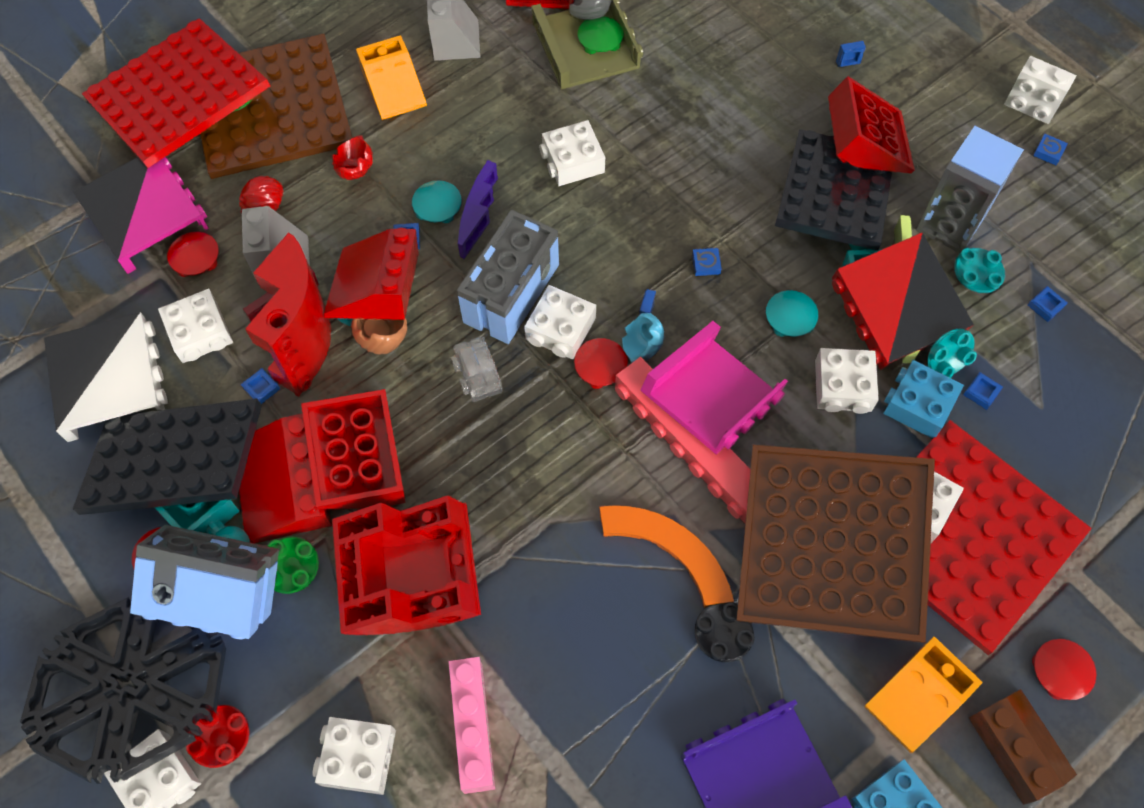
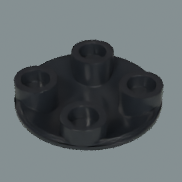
M735 603L710 605L700 613L695 623L694 631L698 646L708 657L719 662H733L741 659L748 653L755 640L752 623L737 621L738 605Z

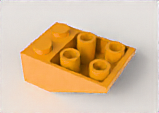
M401 35L356 49L361 71L382 120L427 106L409 52Z
M933 637L905 663L864 707L910 753H913L983 682L936 637Z

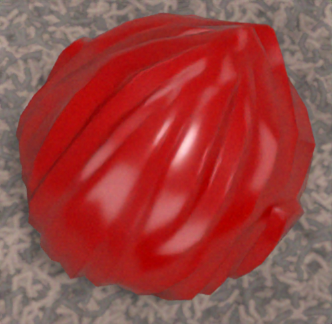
M361 135L342 143L337 148L336 155H332L333 169L343 179L354 180L363 177L373 164L372 149Z
M258 176L250 179L240 194V212L242 213V209L269 206L274 211H277L284 192L282 184L269 176Z

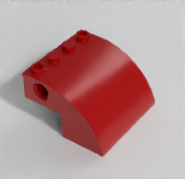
M287 233L253 272L260 288L274 296L245 330L254 344L271 353L274 361L268 367V371L273 380L299 397L302 392L310 388L312 380L325 361L331 342L330 318H324L326 306L304 252L294 235Z
M448 495L402 511L386 504L378 503L332 519L341 634L381 635L411 632L439 627L481 615L466 503H462Z

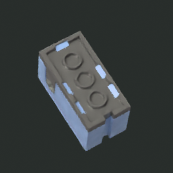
M974 126L945 169L916 231L923 232L924 235L933 240L938 238L944 241L943 245L961 253L986 217L1024 149Z
M510 210L457 289L463 323L479 331L486 328L490 331V336L509 344L559 266L558 230L514 210Z
M164 525L137 545L130 613L141 615L147 620L159 619L171 622L175 626H191L200 628L207 633L219 632L228 634L235 639H249L258 629V625L260 623L263 624L271 614L279 549Z

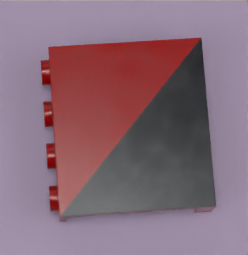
M923 232L837 269L832 277L834 291L841 295L847 315L853 318L857 325L856 331L859 338L866 342L869 351H875L876 364L880 370H883L891 362L934 344L948 331L959 328L969 330L974 325Z

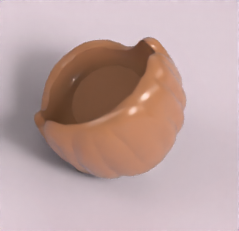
M406 318L405 320L353 319L351 325L352 334L356 342L368 352L376 355L388 354L395 350L404 340L407 333Z

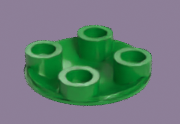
M603 16L597 19L585 20L578 29V40L588 54L610 50L617 51L621 47L624 32L621 25L612 18Z
M290 536L273 540L267 545L268 547L279 549L274 591L282 594L296 593L305 589L314 580L319 567V558L310 542L300 537Z

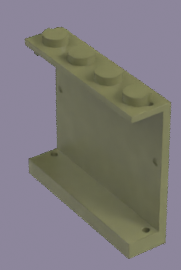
M611 0L610 7L604 16L616 20L621 25L624 32L621 47L617 51L610 50L607 52H596L595 54L586 53L584 46L578 40V29L586 19L573 17L570 15L569 10L545 16L541 4L531 6L533 26L561 90L640 68L643 49L641 44H637L633 28L628 26L626 13L624 10L621 11L619 0Z

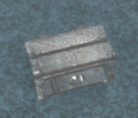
M481 336L469 342H462L453 347L455 356L451 357L455 372L461 371L463 378L459 379L464 395L469 394L472 402L485 399L487 396L491 397L500 394L503 391L499 374L484 337Z

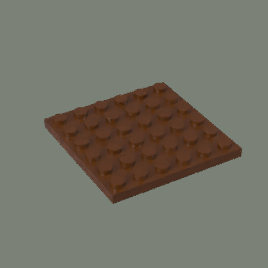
M325 34L239 52L246 61L268 80L270 87L254 97L245 107L230 113L200 133L207 170L211 179L336 150L342 143L350 140L352 134Z
M753 445L737 621L925 643L935 459Z

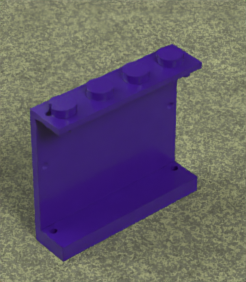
M785 699L776 701L768 706L770 711L759 716L757 711L743 717L741 719L742 725L731 729L730 725H726L714 731L715 738L703 742L702 738H699L685 746L687 751L683 752L681 756L705 808H852L847 796L845 795L840 798L793 709L797 704L795 699L786 703Z

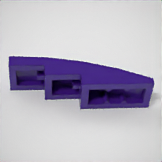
M489 160L483 166L472 186L460 221L458 249L460 258L463 259L466 258L490 223L488 208L494 201L492 186L497 181L498 175L496 163Z

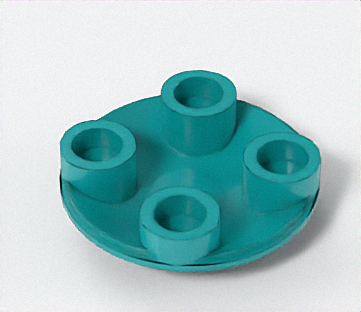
M440 180L430 181L421 185L415 191L412 198V207L416 217L429 222L450 223L453 221L454 215L459 211L462 203L459 190L451 183Z
M965 248L955 260L954 271L956 277L966 288L974 292H993L1003 284L1005 279V269L1001 262L1002 257L995 250L987 251L981 248Z
M787 290L775 294L769 300L766 307V317L776 335L780 337L802 336L814 330L818 321V309L814 301L806 294Z
M960 328L953 329L942 335L929 352L928 367L951 378L965 365H971L977 357V353L974 351L975 341L973 335L968 330Z

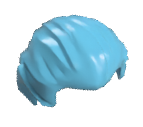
M651 313L640 314L625 327L627 335L622 338V346L631 363L640 356L645 361H648L663 345V326L659 319Z

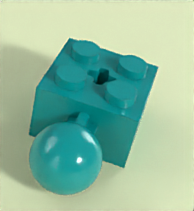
M231 499L155 507L171 526L250 543L249 536L243 529L235 526L226 527L224 525L239 512V509Z

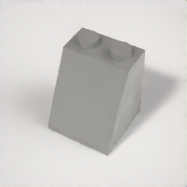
M427 0L428 25L434 61L480 58L479 22L465 1Z
M269 206L242 209L243 255L252 273L287 233L294 235L310 266L308 235Z

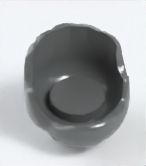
M575 0L574 4L569 5V13L579 19L591 20L601 18L607 13L611 0Z

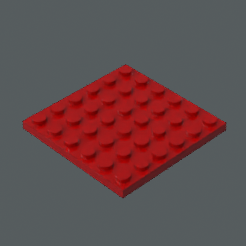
M199 18L188 23L185 28L177 33L169 35L160 44L150 47L146 53L138 58L130 60L121 69L111 72L107 78L99 83L91 85L82 95L143 164L149 168L269 88L270 84L258 70Z
M949 420L938 435L916 457L935 459L934 472L964 488L941 532L930 546L928 606L983 652L990 655L1092 528L953 421Z

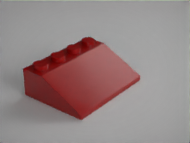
M847 76L828 96L837 157L842 162H848L858 168L909 174L914 172L915 169L902 111Z
M388 229L344 247L325 307L324 318L405 320L419 255L416 229Z
M385 389L301 403L316 509H363L378 503L388 506L406 503Z
M303 414L283 417L255 430L239 489L244 531L248 534L250 543L255 544L332 526L330 509H316Z

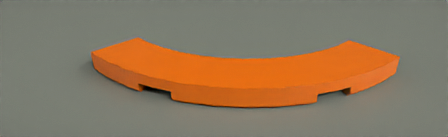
M630 506L599 507L603 537L626 536L637 539L642 538L657 544L658 547L668 552L676 560L678 559L689 571V575L692 577L700 593L704 608L714 604L734 602L730 585L718 561L710 550L684 526L668 517L646 509Z

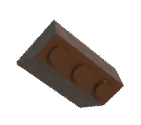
M1021 689L969 717V720L1023 805L1044 798L1066 785L1077 775Z

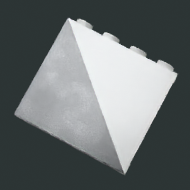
M141 312L44 338L56 432L67 442L79 439L77 428L152 407H155L157 411L165 410L164 405L168 404V400L160 384V381H163L164 378L162 370L156 362L160 355L152 339V336H155L156 333L153 323L147 321Z

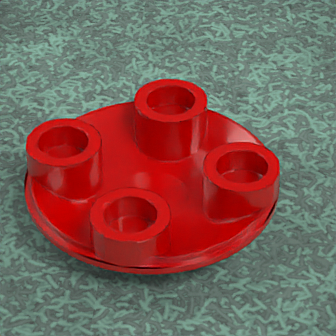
M203 232L186 233L178 237L169 247L167 253L168 263L180 277L197 275L206 270L211 271L217 266L218 244L209 234Z
M597 338L587 341L578 349L574 365L581 379L589 383L592 388L600 389L603 386L615 383L616 375L627 367L628 359L623 348L618 343L610 339Z
M1066 639L1050 640L1043 644L1032 658V664L1040 684L1054 699H1080L1089 694L1095 685V664L1089 653L1073 641Z
M218 705L216 713L208 710L213 720L211 722L206 719L198 720L196 725L200 727L203 733L201 736L194 735L196 741L186 746V751L192 759L204 767L219 768L235 761L247 746L250 734L248 721L240 710L230 705Z

